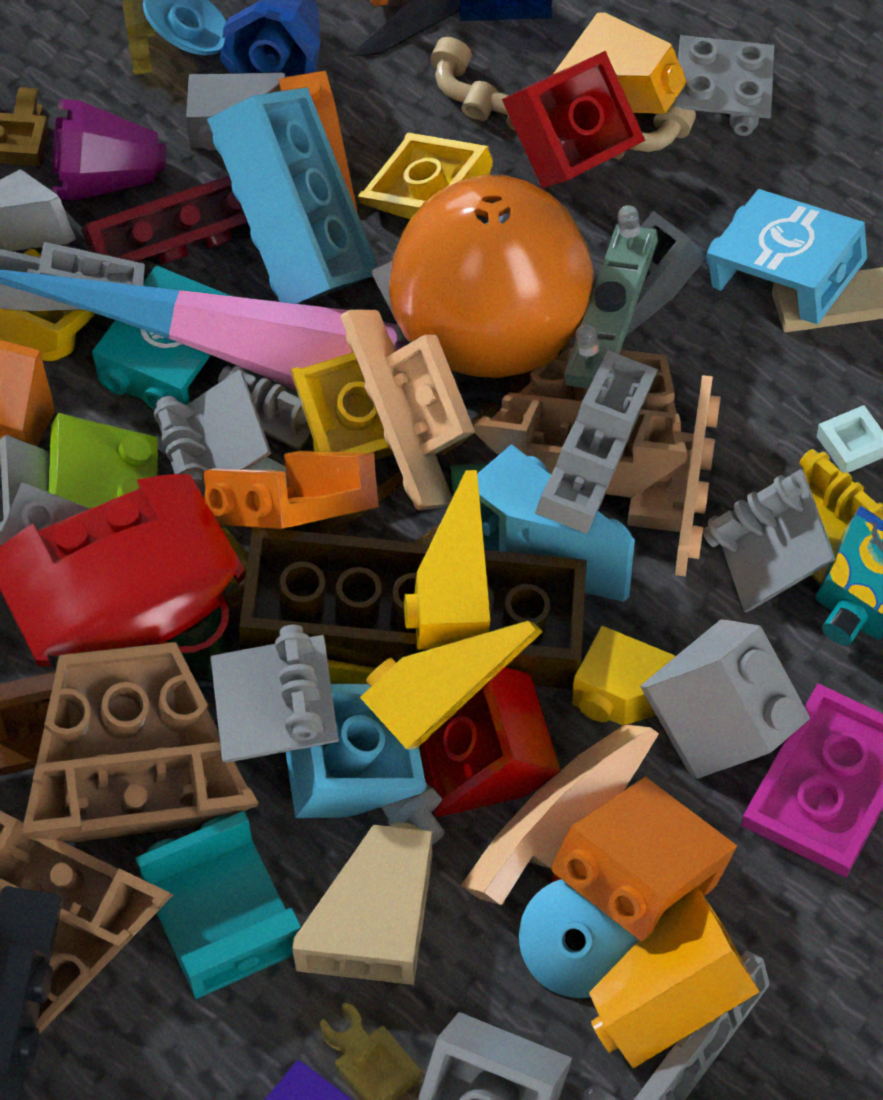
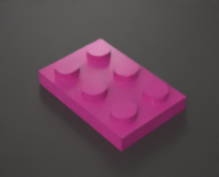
M818 683L805 705V709L811 719L785 740L746 809L741 826L847 878L883 811V713Z

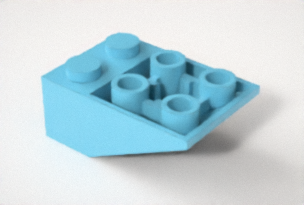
M512 444L477 474L484 550L587 560L585 593L622 602L629 598L635 539L632 538L628 529L621 522L612 518L608 519L598 511L588 534L535 514L540 497L551 474L538 458L534 456L527 457Z

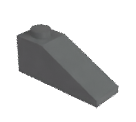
M655 211L641 225L642 228L656 229L658 242L626 336L673 299L707 258L691 238ZM577 333V334L575 335V337L571 340V342H573L574 344H575V341H576V338H577L578 333Z

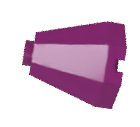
M59 98L57 108L67 110L66 117L56 116L52 175L59 174V181H62V187L52 186V191L60 199L80 200L152 183L155 181L156 172L165 171L167 147L166 143H158L157 132L83 101Z

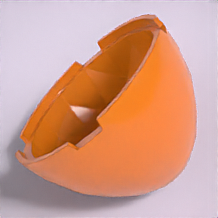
M486 174L470 177L442 188L426 200L411 217L401 235L393 256L389 297L394 318L405 338L410 343L423 335H437L452 371L477 377L502 378L527 373L551 363L557 358L560 350L579 332L594 290L595 275L586 241L567 208L551 194L530 182L507 175ZM510 213L509 218L504 223L499 222L500 216ZM476 215L488 218V224L481 222Z

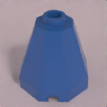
M260 0L229 17L223 27L222 38L225 37L221 48L220 61L230 74L285 73L286 78L316 72L320 47L319 10L317 3L314 0Z

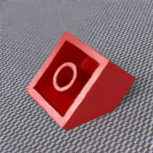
M606 50L502 99L542 188L568 181L646 141Z
M504 667L419 746L425 782L430 787H433L443 799L433 810L435 816L438 817L523 798L561 772L531 675Z

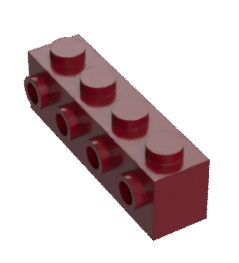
M228 175L87 223L81 231L89 252L138 263L158 257L160 265H164L188 256L187 246L204 241L206 248L210 249L235 239L232 231L248 226L249 223L241 203L234 196L232 181Z

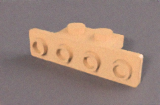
M348 310L341 315V320L346 330V340L357 358L365 379L366 392L374 402L384 427L385 441L393 451L402 473L405 492L417 510L444 508L450 504L452 495L436 454L475 433V430L437 335H423L395 352L382 317L377 310Z
M702 375L694 434L681 432L682 441L686 445L687 462L631 498L628 526L680 532L675 570L676 576L686 577L688 558L699 559L703 527L693 526L694 513L705 514L709 482L699 481L700 469L711 471L715 439L705 438L706 427L717 428L721 399L720 396L710 395L713 376Z

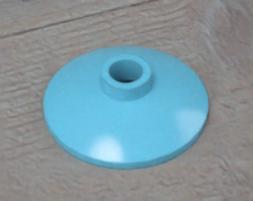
M143 0V10L148 22L166 41L184 51L197 55H215L221 52L225 37L222 38L223 27L227 21L209 0Z
M562 879L547 885L531 899L523 913L519 928L521 954L531 974L547 989L571 998L591 997L589 992L639 941ZM569 929H578L585 935L586 944L582 950L575 951L566 945L565 934Z

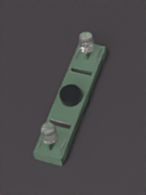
M631 205L623 206L618 212L619 224L615 227L582 324L576 331V341L564 372L565 383L568 386L589 389L607 351L620 354L658 242L656 229L640 227L638 211Z

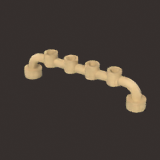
M452 37L439 39L430 56V61L436 69L435 77L440 90L446 96L463 102L462 111L469 118L484 122L488 119L491 111L508 115L502 99L509 95L499 93L494 86L484 81H476L470 85L460 82L454 77L462 76L465 73L472 58L469 47L462 41ZM674 101L666 114L655 115L653 123L657 130L650 133L642 132L646 141L630 149L642 152L657 151L670 145L676 137L684 138L688 136L696 118L695 111L674 107ZM508 115L506 123L512 130H515ZM625 151L613 158L621 159Z

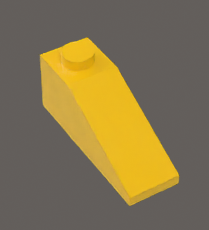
M477 470L465 471L417 571L415 593L405 594L406 629L416 628L417 650L433 649L489 632L491 621Z
M526 621L405 656L397 663L392 658H389L367 677L366 682L371 687L360 698L406 749H417L543 631L535 623Z

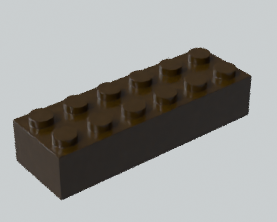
M253 527L239 626L240 650L275 644V640L280 636V629L287 625L301 626L303 633L309 637L324 635L327 659L377 668L389 658H392L397 663L402 657L429 650H417L416 628L406 629L404 598L405 594L415 593L417 571L430 544ZM484 550L491 621L489 632L526 621L535 623L543 631L506 667L530 674L533 684L537 686L573 689L574 677L579 669L582 654L587 560Z

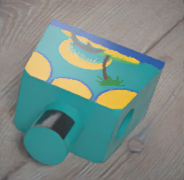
M860 506L842 533L834 552L836 560L828 565L815 596L819 603L832 611L822 626L824 634L830 640L842 646H849L860 630L877 640L883 638V520Z

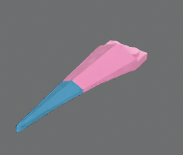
M0 269V284L78 307L160 335L250 370L296 391L297 389L291 374L292 368H304L352 353L348 346L346 330L341 320V315L348 311L344 309ZM383 322L389 338L392 339L395 350L397 351L406 346L407 340L399 341L397 324Z

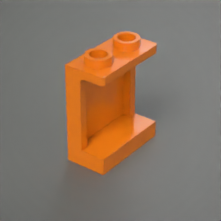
M318 451L284 454L286 475L283 471L210 469L204 471L205 502L210 507L219 525L284 529L379 507L374 453Z
M645 776L571 825L552 863L551 870L638 940L643 941L652 934L663 912L698 886L704 896L714 889L737 845Z

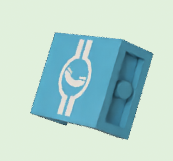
M758 189L745 206L739 207L728 228L720 238H715L708 248L706 263L710 269L712 287L721 291L735 272L739 270L796 289L800 319L818 325L867 260L865 222Z

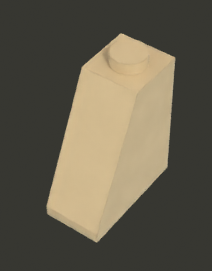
M403 822L393 823L389 826L373 825L294 937L292 949L296 971L414 985L433 857L432 831L421 830L413 824Z

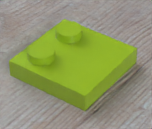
M58 413L52 422L49 493L91 509L138 489V479L157 476L158 437Z

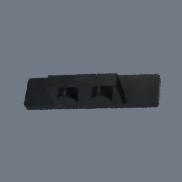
M5 886L0 896V1100L21 1099L27 1067L32 1065L37 1054L39 1029L36 1028L41 1003L46 1002L51 989L53 970L49 964L63 903L62 898L57 894Z

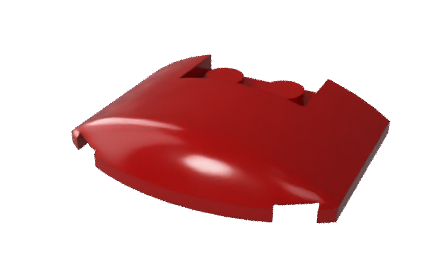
M170 474L138 479V489L39 531H37L33 523L0 547V592L38 666L51 667L48 655L59 656L163 643L194 626L219 606L217 596L223 592L233 576L238 584L245 578L244 566L190 474Z

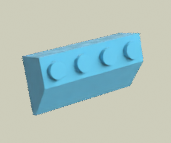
M308 87L253 95L207 119L213 133L214 146L222 156L231 178L234 196L241 203L251 228L252 241L260 251L270 276L271 289L280 302L292 304L307 303L373 277L371 270L378 266Z

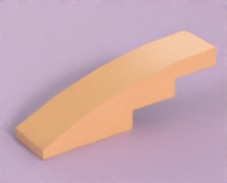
M623 725L579 754L560 773L535 792L495 836L460 886L481 900L502 905L528 863L551 868L570 826L625 790L659 733L651 727Z

